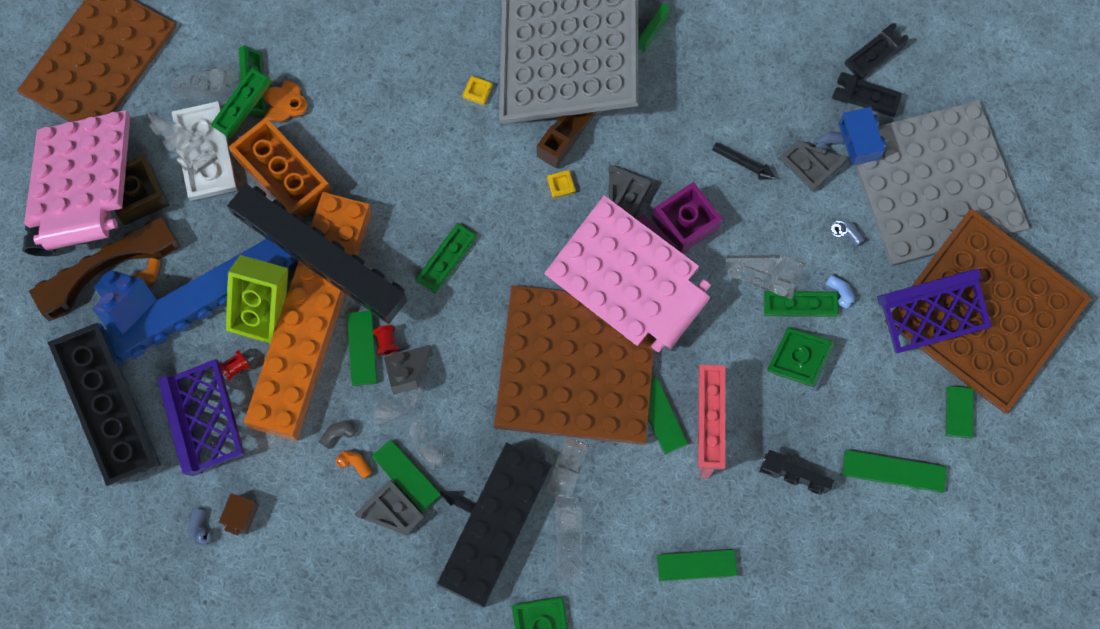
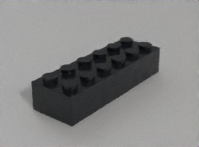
M97 322L47 342L106 486L114 485L160 466L104 326Z
M507 442L505 443L436 586L481 608L485 607L552 467L551 464Z

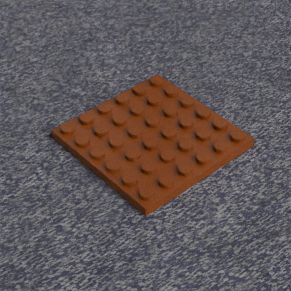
M971 208L911 286L979 268L981 278L978 280L992 327L922 346L919 349L1006 414L1091 300V297ZM965 287L960 297L971 303L975 296L973 287ZM946 293L941 294L937 304L948 309L953 297ZM935 296L929 297L928 299L933 301ZM919 300L913 310L924 316L930 304ZM957 301L952 313L963 318L968 306ZM911 303L904 304V305L907 306V307H909V306L911 305ZM897 306L891 313L893 319L901 323L907 311ZM934 307L928 319L939 325L945 313ZM972 310L967 321L975 326L983 324L980 313ZM910 314L905 326L916 332L922 320ZM949 316L943 328L950 332H955L960 322ZM925 323L920 335L930 339L937 328ZM904 329L900 333L908 341H911L914 336Z
M512 285L494 429L645 445L654 352L651 346L655 341V337L648 333L640 345L636 346L567 291Z

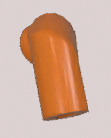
M149 258L146 270L132 276L142 278L147 286L154 284L161 261Z
M345 450L340 452V455L335 459L336 464L340 468H344L347 465L355 467L362 479L373 472L359 453Z

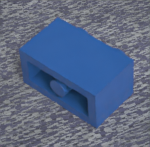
M871 107L843 113L839 121V127L852 166L880 160L886 150V142L884 137L880 136L878 130L879 121L877 116L873 115Z

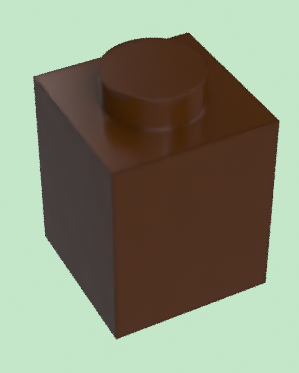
M230 493L219 523L226 526L224 531L236 536H239L240 532L248 534L259 505L255 501Z

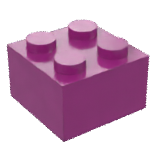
M694 182L654 207L652 219L658 227L678 246L677 250L682 254L719 230L723 220Z

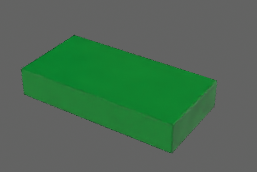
M661 4L639 36L638 49L645 53L668 19L669 6Z
M954 386L946 388L945 436L966 439L973 437V388Z

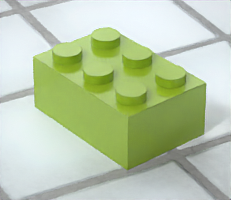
M242 255L238 257L228 271L226 331L271 343L286 300L288 268Z

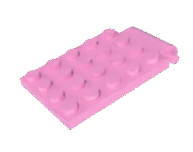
M127 110L88 117L87 119L66 122L37 130L24 224L29 228L40 226L39 234L34 235L36 245L42 244L44 249L52 250L109 238V230L117 228L116 219H110L111 211L121 209L123 204L130 115Z
M605 195L544 273L636 346H639L646 335L650 333L656 338L651 347L658 353L664 345L672 349L711 298L705 293L711 286L703 279L698 286H695L689 281L699 268L696 263Z

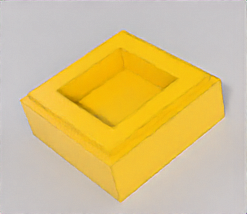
M471 75L462 97L485 106L493 83Z
M570 170L547 175L546 178L553 199L576 194Z

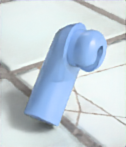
M831 274L826 285L839 292L841 297L838 300V304L844 308H849L855 300L851 286Z

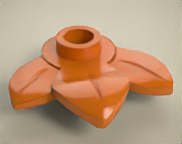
M285 80L282 88L270 87L263 94L265 100L271 106L264 116L269 121L284 122L290 117L302 116L307 110V101L301 96L299 86L293 81ZM294 102L299 103L297 107L291 106Z

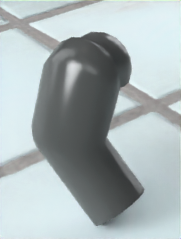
M346 420L331 424L319 440V443L329 449L338 436L344 435L347 438H351L355 434L356 428L351 425V422Z

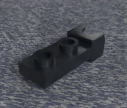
M892 23L882 30L878 36L846 59L844 65L861 80L892 55L904 48L908 43L909 37L907 35H903L900 38L894 37L893 30L896 29L897 24Z
M845 72L840 73L837 84L844 88L837 87L832 95V99L863 108L871 107L872 111L894 118L902 93L857 79V76Z
M769 450L768 454H765L759 472L777 478L779 475L784 476L783 480L793 485H798V483L808 486L810 492L822 495L823 492L827 493L831 490L834 483L833 479L785 461V455Z

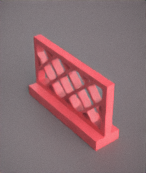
M699 365L698 468L701 469V478H709L714 469H725V365Z

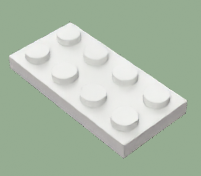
M219 101L172 111L184 180L190 201L237 191L227 136L210 125L221 110Z

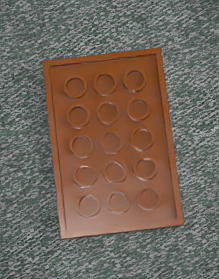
M84 0L17 91L24 97L69 122L115 112L177 26L174 22L134 0Z

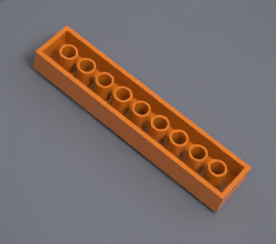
M322 192L310 228L312 229L313 226L317 227L325 234L324 238L330 242L335 240L345 248L344 252L350 256L353 254L358 256L372 211L367 203ZM298 262L244 419L245 425L250 429L293 441L298 440L346 295L300 262Z

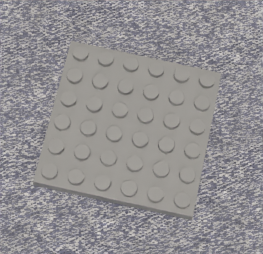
M502 0L499 121L502 124L639 106L638 0Z
M979 100L880 125L878 128L880 136H883L886 142V150L880 160L854 165L891 266L935 255L971 208L1007 235L1029 229Z

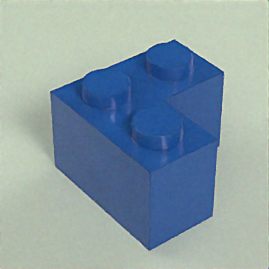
M110 270L94 286L101 298L92 309L107 330L124 334L156 301V298L142 278Z

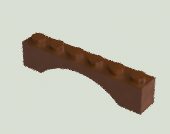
M596 112L561 116L550 126L538 143L537 157L557 169Z
M162 217L151 219L142 228L126 233L119 241L106 244L101 248V251L94 255L85 256L76 265L64 268L51 279L37 283L33 289L29 290V293L41 315L50 322L71 310L83 288L105 269L132 259L154 258L159 260L179 249L180 246Z

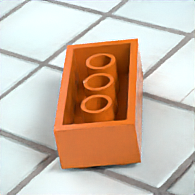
M267 117L229 146L234 159L272 200L276 199L286 207L285 211L291 215L296 213L304 218L318 206L322 192L332 194L329 183Z

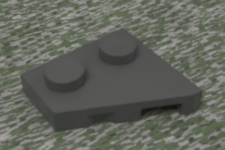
M798 140L780 156V160L812 192L847 161V158L843 155L839 156L819 147H811L809 144Z
M610 165L609 199L635 218L652 186V182Z
M431 345L384 357L393 395L419 387L421 376L427 369L426 361L428 357L433 355Z
M389 480L354 514L358 518L404 535L410 534L426 518L392 480Z

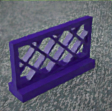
M979 268L877 296L879 306L882 305L895 353H901L992 327L978 280L981 278ZM969 286L973 287L975 294L971 303L960 297L964 288ZM946 293L953 297L948 309L937 304L941 294ZM935 296L933 301L928 299L929 297ZM919 300L930 304L924 316L913 310ZM957 301L968 306L963 318L952 313ZM911 303V305H910L909 307H907V306L904 305V304ZM899 306L907 311L901 323L893 319L890 308ZM934 307L945 313L939 325L928 319ZM972 310L980 313L983 324L975 326L967 321ZM910 314L922 320L916 332L905 326ZM949 316L960 322L955 332H950L943 328ZM925 323L937 328L930 339L920 335ZM902 329L914 336L909 345L901 347L898 336Z
M214 359L169 377L166 375L157 379L182 474L196 476L202 474L206 469L245 455L219 360ZM213 368L215 376L211 384L202 381L201 379L205 371ZM189 377L194 382L189 392L186 393L182 391L180 381ZM199 383L209 387L203 400L193 396ZM214 390L221 395V401L217 408L208 404ZM191 399L201 403L194 417L189 415L187 410ZM206 406L215 410L209 424L200 420ZM220 414L225 415L228 420L224 432L214 427ZM197 423L207 427L201 440L195 438L193 432ZM212 430L222 434L216 448L206 444ZM227 437L233 440L236 451L228 454L221 451ZM205 446L214 452L208 462L202 463L200 454Z

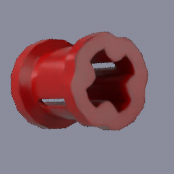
M385 325L373 330L374 336H377L378 355L386 356L400 351L399 346L395 342V326Z
M237 350L236 355L225 362H219L221 370L229 382L233 380V376L242 370H249L251 368L240 350Z

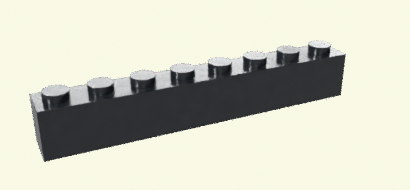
M246 183L227 205L233 216L388 324L391 323L407 302L404 293L405 289L396 282L391 284L384 279L385 276L376 268L370 270L364 265L365 262L355 254L350 256L344 252L345 248L335 240L330 242L324 238L325 234L317 227L313 226L312 229L305 224L306 221L296 213L291 215L285 211L286 207L278 200H269L266 197L267 194L259 187L254 186L252 188Z

